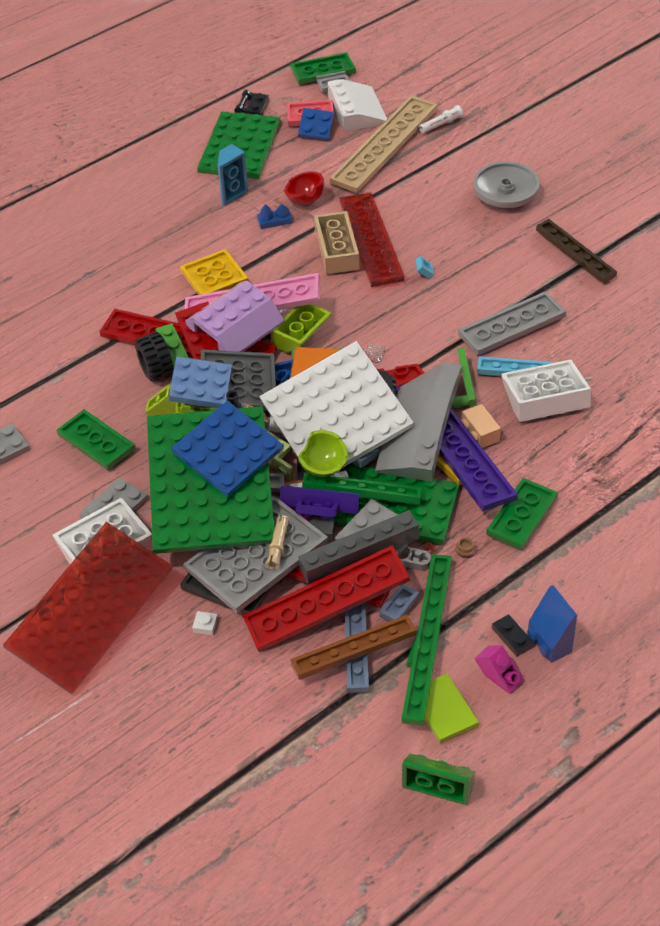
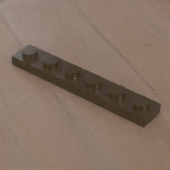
M548 219L536 225L537 232L603 284L617 277L615 269L552 220Z

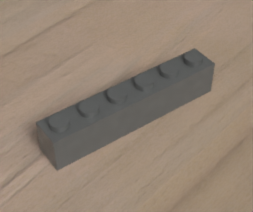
M410 510L298 556L300 571L309 585L392 545L396 549L419 539V524Z

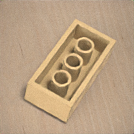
M347 211L314 215L315 234L325 273L333 274L359 270V252Z

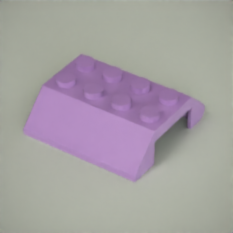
M244 281L202 308V311L189 317L185 322L195 333L197 332L196 326H199L218 341L219 351L244 352L283 324L284 319L270 297L248 281Z

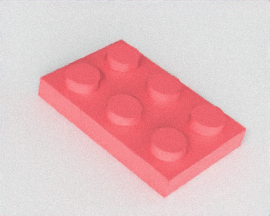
M333 101L287 103L288 126H300L303 108L334 112Z

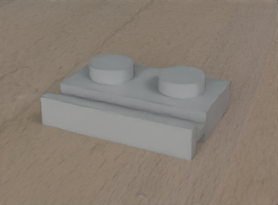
M345 71L316 76V82L322 94L328 93L329 81L336 79L350 81Z

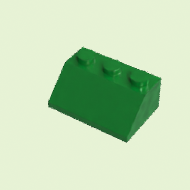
M409 754L403 760L402 788L468 806L475 783V771L468 767L451 765L446 761L432 760L424 755Z

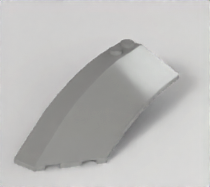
M444 362L400 387L396 398L414 422V427L381 445L375 469L376 473L432 482L445 427L454 397L456 396L462 365Z

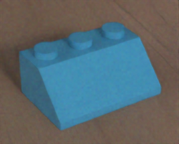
M231 144L219 151L218 174L223 206L248 192L245 152Z

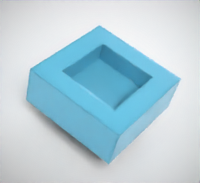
M422 256L415 259L416 269L420 275H424L429 279L434 276L432 263Z

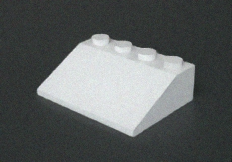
M344 79L328 82V98L333 101V109L344 132L379 126L387 120L372 86Z
M572 360L501 374L513 412L519 422L591 407V388Z
M122 498L53 534L57 545L85 587L94 584L153 551L152 533Z

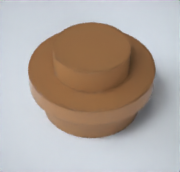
M465 537L456 543L455 549L459 555L468 557L475 553L476 546L472 539Z

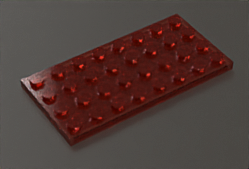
M106 521L6 640L3 647L72 695L172 570V565Z

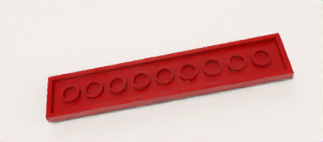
M114 308L99 331L101 337L135 344L137 338L156 332V328L173 324L188 357L192 358L179 323ZM258 341L244 352L272 353L275 355L277 346Z

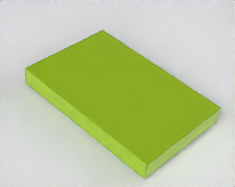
M444 674L433 679L430 686L425 720L439 743L441 744L479 727V721L449 675Z

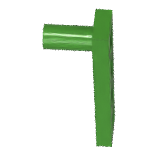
M463 347L458 348L457 351L460 365H462V375L467 395L454 397L452 409L477 406L466 353Z

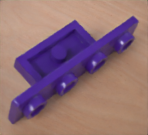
M282 485L280 488V500L287 506L296 507L295 513H301V516L311 517L318 515L323 519H331L338 512L358 514V493Z

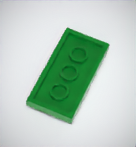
M347 52L290 63L298 85L316 82V76L345 71L347 76L356 73V68Z
M85 409L57 429V434L106 470H110L136 449L133 442Z
M522 478L515 488L518 499L504 504L486 530V535L520 550L525 547L558 497V492L525 478Z

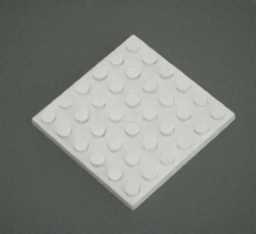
M357 341L259 396L297 457L304 450L312 431L327 430L339 435L347 447L348 456L343 467L414 427V422Z

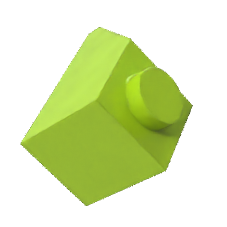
M171 383L147 401L145 414H176V402L169 401Z

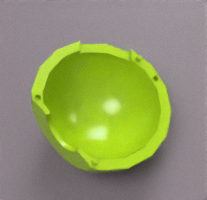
M327 430L312 431L304 450L298 456V460L303 469L313 476H332L345 465L348 456L347 447L341 437L334 432Z

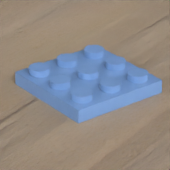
M176 357L169 401L219 408L227 400L226 394L228 392L232 365Z

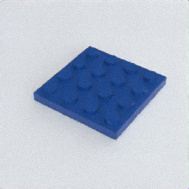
M229 401L222 404L171 448L173 454L227 498L284 449L280 441Z

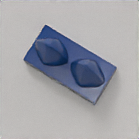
M265 204L260 214H257L260 229L293 223L289 208L283 204L276 211H272Z

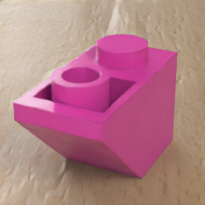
M503 645L487 646L474 658L483 674L507 693H512L524 681V678Z

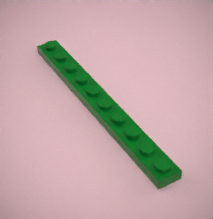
M432 554L401 718L402 724L424 726L452 556Z

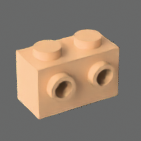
M482 404L462 411V423L482 448L500 441L501 428Z

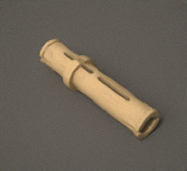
M282 515V519L281 516L277 517L272 542L268 547L269 555L266 566L274 570V565L275 569L279 568L280 558L285 550L283 545L290 520Z

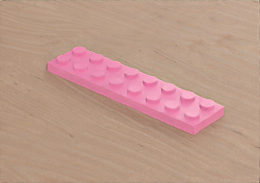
M319 273L253 285L270 297L278 310L320 302L321 278ZM230 289L185 297L184 309L207 301L210 304L221 295L228 293Z

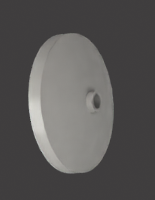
M508 161L495 162L484 166L476 173L474 177V191L482 201L492 206L502 208L519 207L531 202L537 196L540 181L538 175L526 165Z

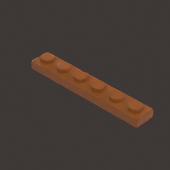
M405 615L290 659L291 665L298 679L301 680L416 635V629L409 616Z

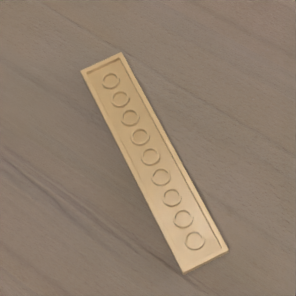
M411 95L329 178L330 184L358 193L419 129V125L424 124L438 109V104Z

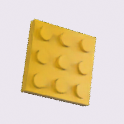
M226 249L180 266L181 273L198 295L228 290L241 282H249L246 274Z

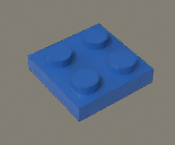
M303 108L298 137L329 142L334 112Z

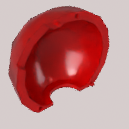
M315 171L300 173L288 180L289 182L283 191L290 201L298 205H309L318 200L323 193L324 177L321 173Z

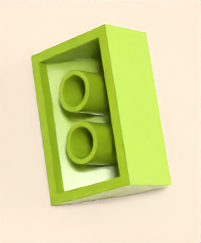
M313 304L295 307L283 318L284 323L271 332L272 344L286 353L296 347H301L332 315L331 312Z

